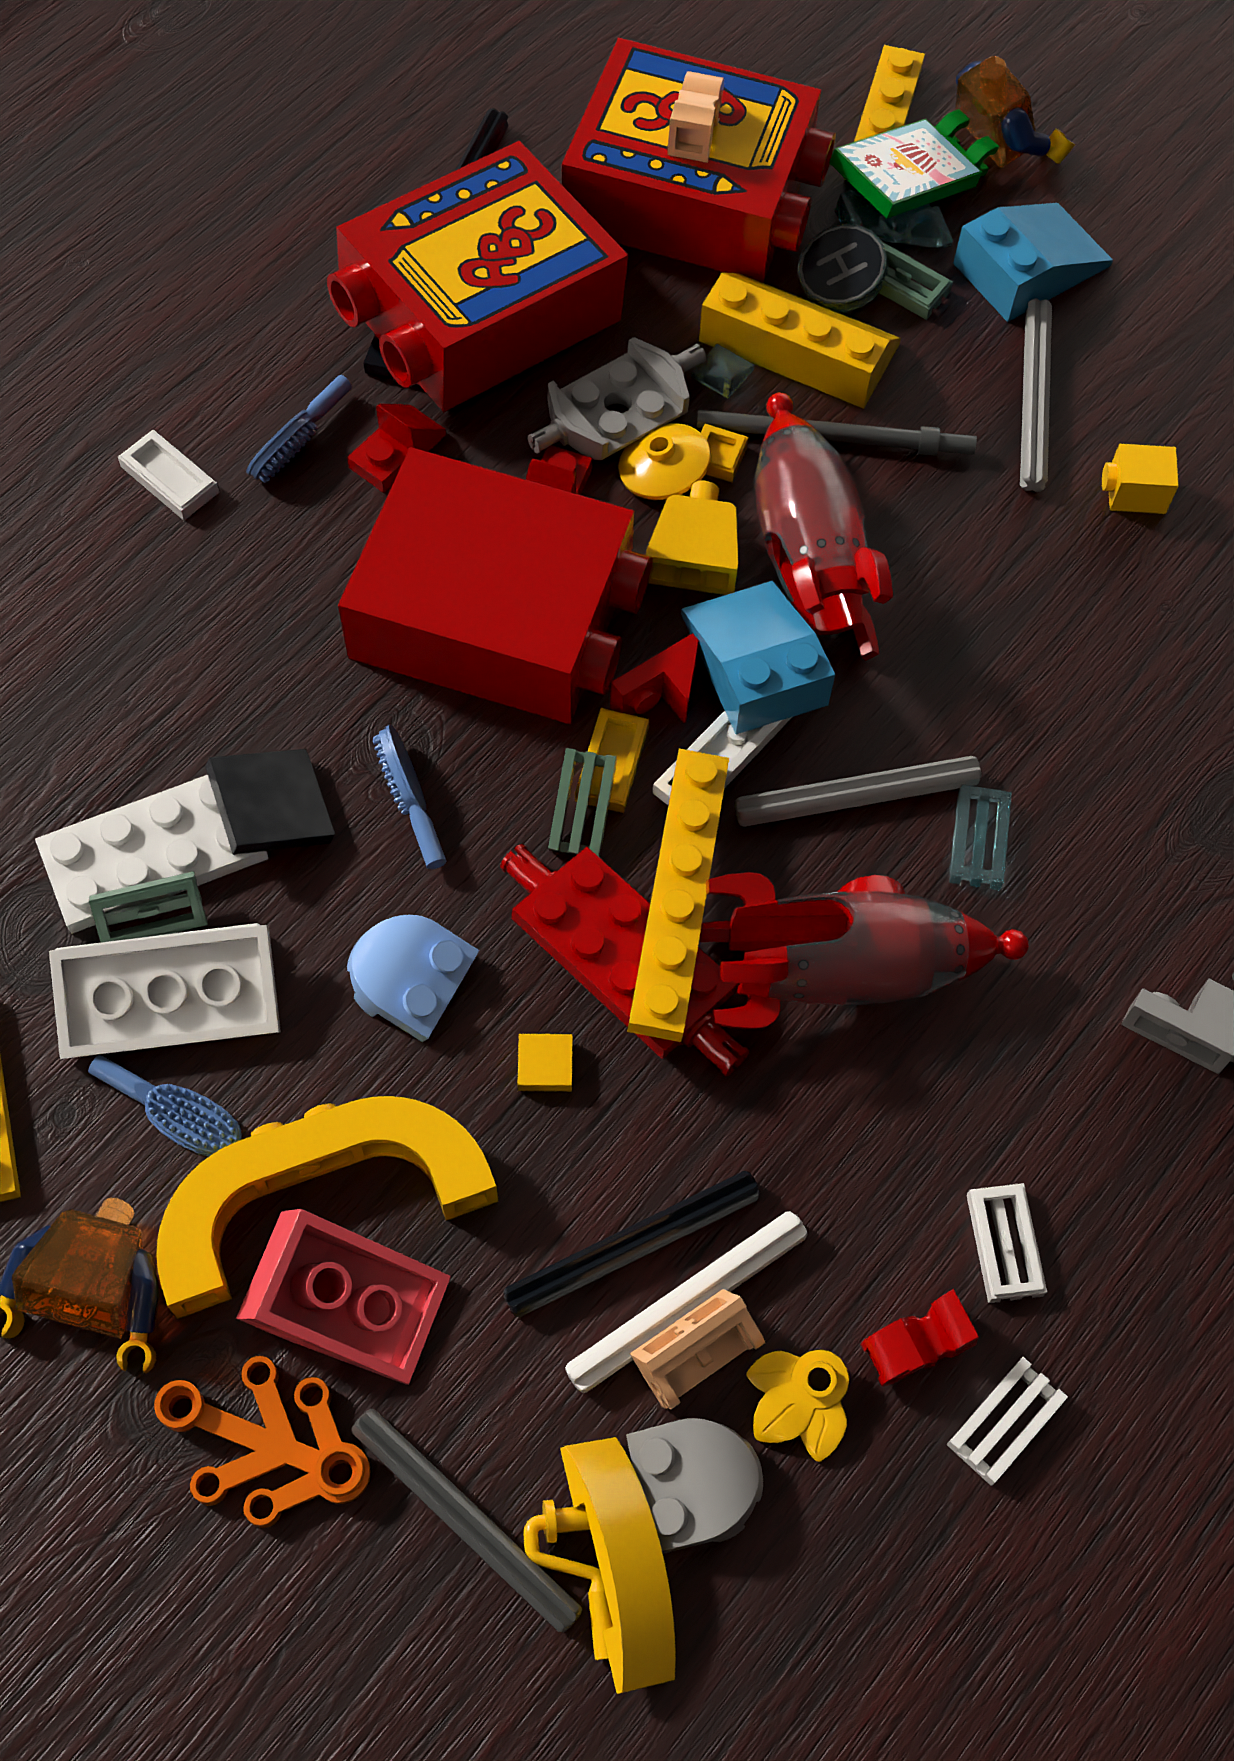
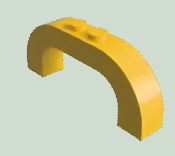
M369 1097L339 1106L331 1103L322 1104L308 1110L304 1114V1118L285 1125L280 1122L262 1125L251 1132V1137L225 1146L203 1160L187 1175L170 1199L161 1221L156 1255L158 1274L166 1304L178 1319L232 1299L220 1257L222 1237L232 1217L247 1203L259 1197L365 1159L378 1156H392L413 1163L428 1176L436 1191L445 1219L449 1220L498 1202L497 1187L487 1160L475 1139L454 1118L432 1105L404 1097Z

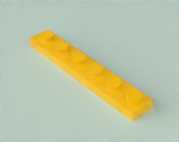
M679 748L627 1032L677 1042L682 1040L707 895L706 881L710 877L729 758Z

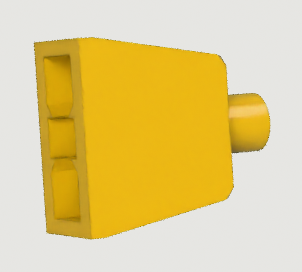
M697 481L691 486L690 497L674 494L667 498L646 549V555L653 558L649 584L723 595L734 593L738 569L736 506L729 502L718 501L719 488L716 484L709 481Z

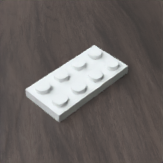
M208 775L35 838L64 921L71 934L95 925L89 904L90 895L192 871L195 872L197 886L269 859L267 851L232 854ZM186 890L177 891L144 900H139L127 904H122L110 908H105L103 910L104 913L148 902H153L165 899L167 897L173 896Z
M268 925L49 951L60 1059L281 1032Z

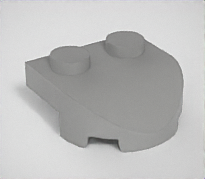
M698 1418L682 1419L626 1434L632 1466L647 1499L662 1554L712 1541L722 1542L734 1537L745 1528L744 1523L751 1515L756 1502L761 1500L763 1492L761 1464L755 1450L746 1439L723 1424Z

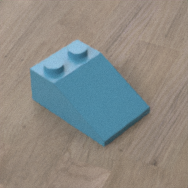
M1059 203L997 207L963 225L953 264L998 313L1009 322L1026 313L1030 300L1035 298L1040 301L1049 300L1110 267L1113 259Z
M773 581L681 609V615L689 633H693L699 640L698 653L735 734L750 731L829 705L835 678L833 668L816 633Z

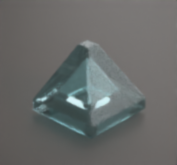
M717 343L706 355V361L697 365L691 372V377L729 399L752 373L755 365Z

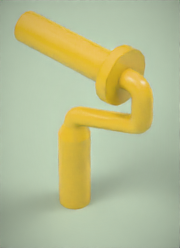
M543 1500V1514L529 1519L524 1527L525 1554L540 1567L591 1580L588 1598L595 1660L609 1659L602 1631L613 1627L600 1569L591 1565L541 1553L539 1547L538 1532L540 1530H544L547 1544L556 1543L557 1533L590 1530L585 1506L555 1508L553 1500Z

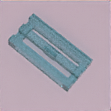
M961 784L958 792L950 883L959 884L961 880L970 881L969 886L980 887L981 883L990 884V889H1001L1004 883L1012 792ZM970 799H977L971 867L964 866ZM990 801L998 803L992 870L983 869Z

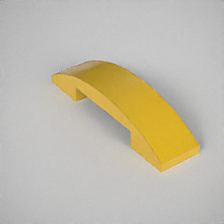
M616 1437L564 1446L560 1450L573 1507L585 1506L613 1627L602 1632L616 1693L621 1694L675 1680V1632L668 1577L655 1523L636 1472Z

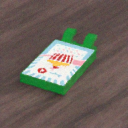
M960 109L948 113L936 126H933L925 118L834 149L829 163L887 219L976 187L980 177L986 175L989 169L983 161L988 156L996 154L999 145L989 136H985L975 141L967 151L959 145L961 141L955 136V133L960 129L966 128L971 119Z

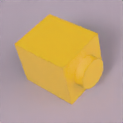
M1119 444L1112 463L1106 462L1102 473V490L1109 491L1110 510L1167 513L1178 488L1176 447Z

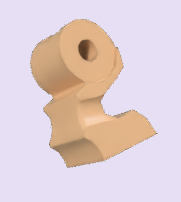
M690 71L686 73L682 90H679L678 100H675L670 117L667 155L708 163L713 127L718 125L720 119L718 116L724 90L723 77Z

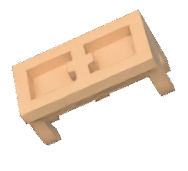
M724 1289L720 1290L630 1353L663 1408L673 1409L680 1404V1396L747 1349H758L765 1344L760 1330L740 1296Z

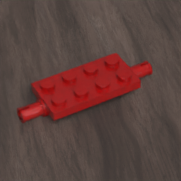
M524 844L517 845L514 850L518 855L516 856L510 851L503 858L500 868L519 883L529 895L512 909L511 919L628 1027L650 903L587 846L558 871L551 872ZM698 947L681 1042L640 1034L636 1035L661 1059L666 1057L676 1046L685 1044L687 1047H691L694 1045L727 1077L734 1072L733 1065L738 1068L749 1054V1050L739 1044L721 1026L712 1024L711 1011L718 1010L736 992L738 983L723 982L720 977L721 967Z

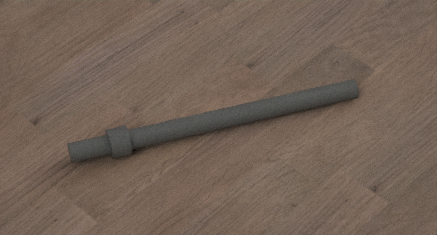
M698 410L697 428L702 429L706 423L731 432L765 435L774 418L761 415ZM805 420L821 433L822 440L825 438L827 441L918 449L917 454L937 456L938 451L974 455L976 450L977 436L940 433V428L921 426L919 431Z

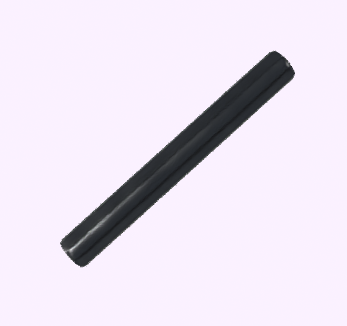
M742 1171L507 1286L504 1289L506 1303L515 1317H522L757 1201L760 1195L759 1186L749 1171Z

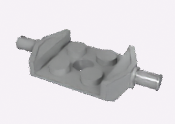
M633 337L628 341V353L571 384L559 389L557 384L551 381L548 383L547 393L551 424L528 435L530 447L538 454L560 441L563 446L568 444L581 455L591 457L592 460H603L655 429L688 412L689 393L684 372L706 361L704 349L700 348L699 344H695L678 355H670L662 349ZM613 404H621L629 410L620 413L609 411L606 408Z

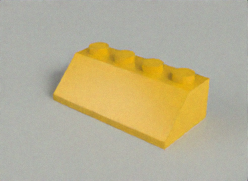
M721 273L702 304L699 342L863 409L901 341L900 337L740 273Z

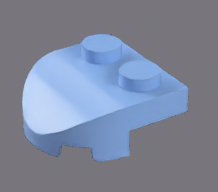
M400 915L386 919L363 934L350 953L347 971H350L351 983L355 991L354 999L371 1017L379 1014L421 1042H424L431 1035L480 950L435 921L423 916Z

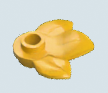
M821 1349L809 1351L801 1357L784 1351H774L759 1358L746 1373L750 1382L757 1389L765 1393L754 1413V1437L760 1442L779 1443L792 1440L800 1435L811 1457L817 1462L824 1460L837 1448L847 1427V1418L841 1403L849 1387V1372L845 1363L833 1352ZM815 1368H824L830 1374L831 1383L824 1391L815 1390L810 1385L809 1375Z

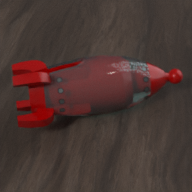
M777 392L772 394L766 403L767 412L774 420L768 427L763 439L754 478L757 514L768 556L773 562L778 578L791 604L817 635H831L853 628L861 656L867 661L879 655V647L871 616L863 605L862 594L871 592L873 601L882 604L893 598L892 579L888 561L880 551L867 548L864 511L856 484L842 456L816 428L804 419L791 414L793 401L789 395Z
M759 873L727 874L708 879L706 881V894L735 896L743 901L744 906L733 910L731 921L702 923L699 942H729V950L745 952L743 961L721 962L720 977L723 982L740 983L737 994L746 995L748 997L747 1004L731 1009L711 1011L713 1025L736 1029H758L770 1025L780 1013V1001L820 1005H872L923 997L971 976L991 962L997 954H1002L1005 958L1017 960L1021 959L1029 949V940L1021 931L1011 929L1005 931L1001 936L994 935L992 930L967 914L921 896L907 895L898 881L888 876L880 875L857 878L848 882L834 893L808 894L775 900V890L771 881Z

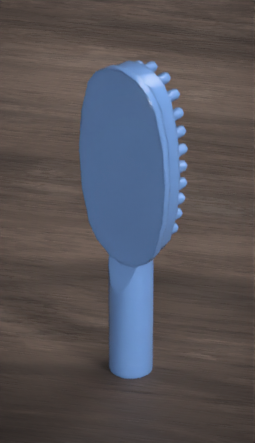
M338 375L310 402L306 410H302L264 445L251 460L246 473L253 476L256 480L260 479L264 483L270 480L268 476L274 477V473H278L280 468H284V464L289 463V459L291 457L294 458L296 452H300L301 446L305 447V443L311 440L309 436L315 435V431L318 429L315 422L321 419L352 389L350 381L345 376Z
M389 724L385 729L379 731L378 735L373 737V744H378L374 749L378 751L379 764H383L382 772L386 774L384 778L388 779L387 786L391 787L390 793L395 797L394 802H400L398 809L402 810L401 813L403 815L410 813L411 825L427 869H437L446 864L447 861L432 820L425 811L427 809L425 799L411 759L400 735Z
M97 1055L89 1066V1074L145 1105V1113L148 1120L163 1135L190 1151L209 1157L225 1146L242 1139L238 1122L225 1109L203 1095L172 1084L154 1086L102 1055Z

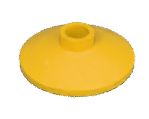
M668 423L624 448L619 459V474L624 486L634 495L649 500H664L674 494L682 495L691 490L693 483L704 478L710 466L711 451L704 435L695 428L684 424Z

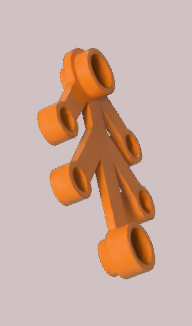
M255 1356L246 1361L241 1371V1378L248 1390L254 1394L266 1428L205 1404L202 1393L196 1386L185 1380H175L167 1383L160 1389L155 1398L154 1409L156 1416L170 1430L183 1432L195 1426L254 1451L217 1468L212 1466L202 1467L193 1474L190 1480V1491L192 1496L203 1505H216L225 1498L228 1490L285 1465H290L308 1473L274 1491L261 1488L252 1491L247 1496L243 1506L244 1514L247 1520L256 1527H270L278 1521L282 1512L318 1496L335 1504L351 1502L365 1491L370 1481L371 1469L365 1453L354 1444L342 1442L329 1408L331 1402L330 1390L326 1383L317 1377H308L299 1382L294 1391V1400L298 1408L309 1416L319 1450L296 1441L276 1386L279 1379L278 1370L272 1360L265 1356ZM258 1366H267L270 1368L269 1379L261 1385L251 1383L250 1374L252 1370ZM310 1387H319L323 1391L322 1400L315 1406H306L302 1402L304 1392ZM183 1398L190 1399L192 1401L191 1412L184 1418H175L172 1413L174 1404ZM341 1463L350 1465L352 1475L346 1483L336 1484L332 1482L331 1472L336 1465ZM210 1475L217 1476L219 1488L216 1493L208 1497L202 1496L199 1492L201 1481ZM260 1498H270L273 1502L271 1514L264 1519L255 1518L252 1512L254 1503Z

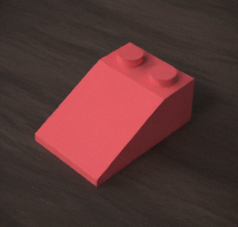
M303 1209L283 1211L280 1213L236 1319L287 1341L409 1385L451 1276Z

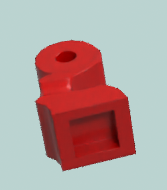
M954 1289L931 1303L932 1306L925 1317L920 1319L915 1316L900 1318L875 1332L860 1344L863 1351L868 1352L880 1375L878 1380L882 1387L902 1380L923 1367L924 1369L935 1366L938 1360L944 1357H955L976 1346L979 1336Z

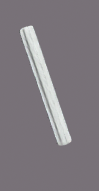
M791 1211L785 1212L574 1358L565 1367L573 1385L581 1393H587L633 1360L630 1355L632 1351L720 1290L724 1289L731 1292L800 1244L808 1235L803 1222Z

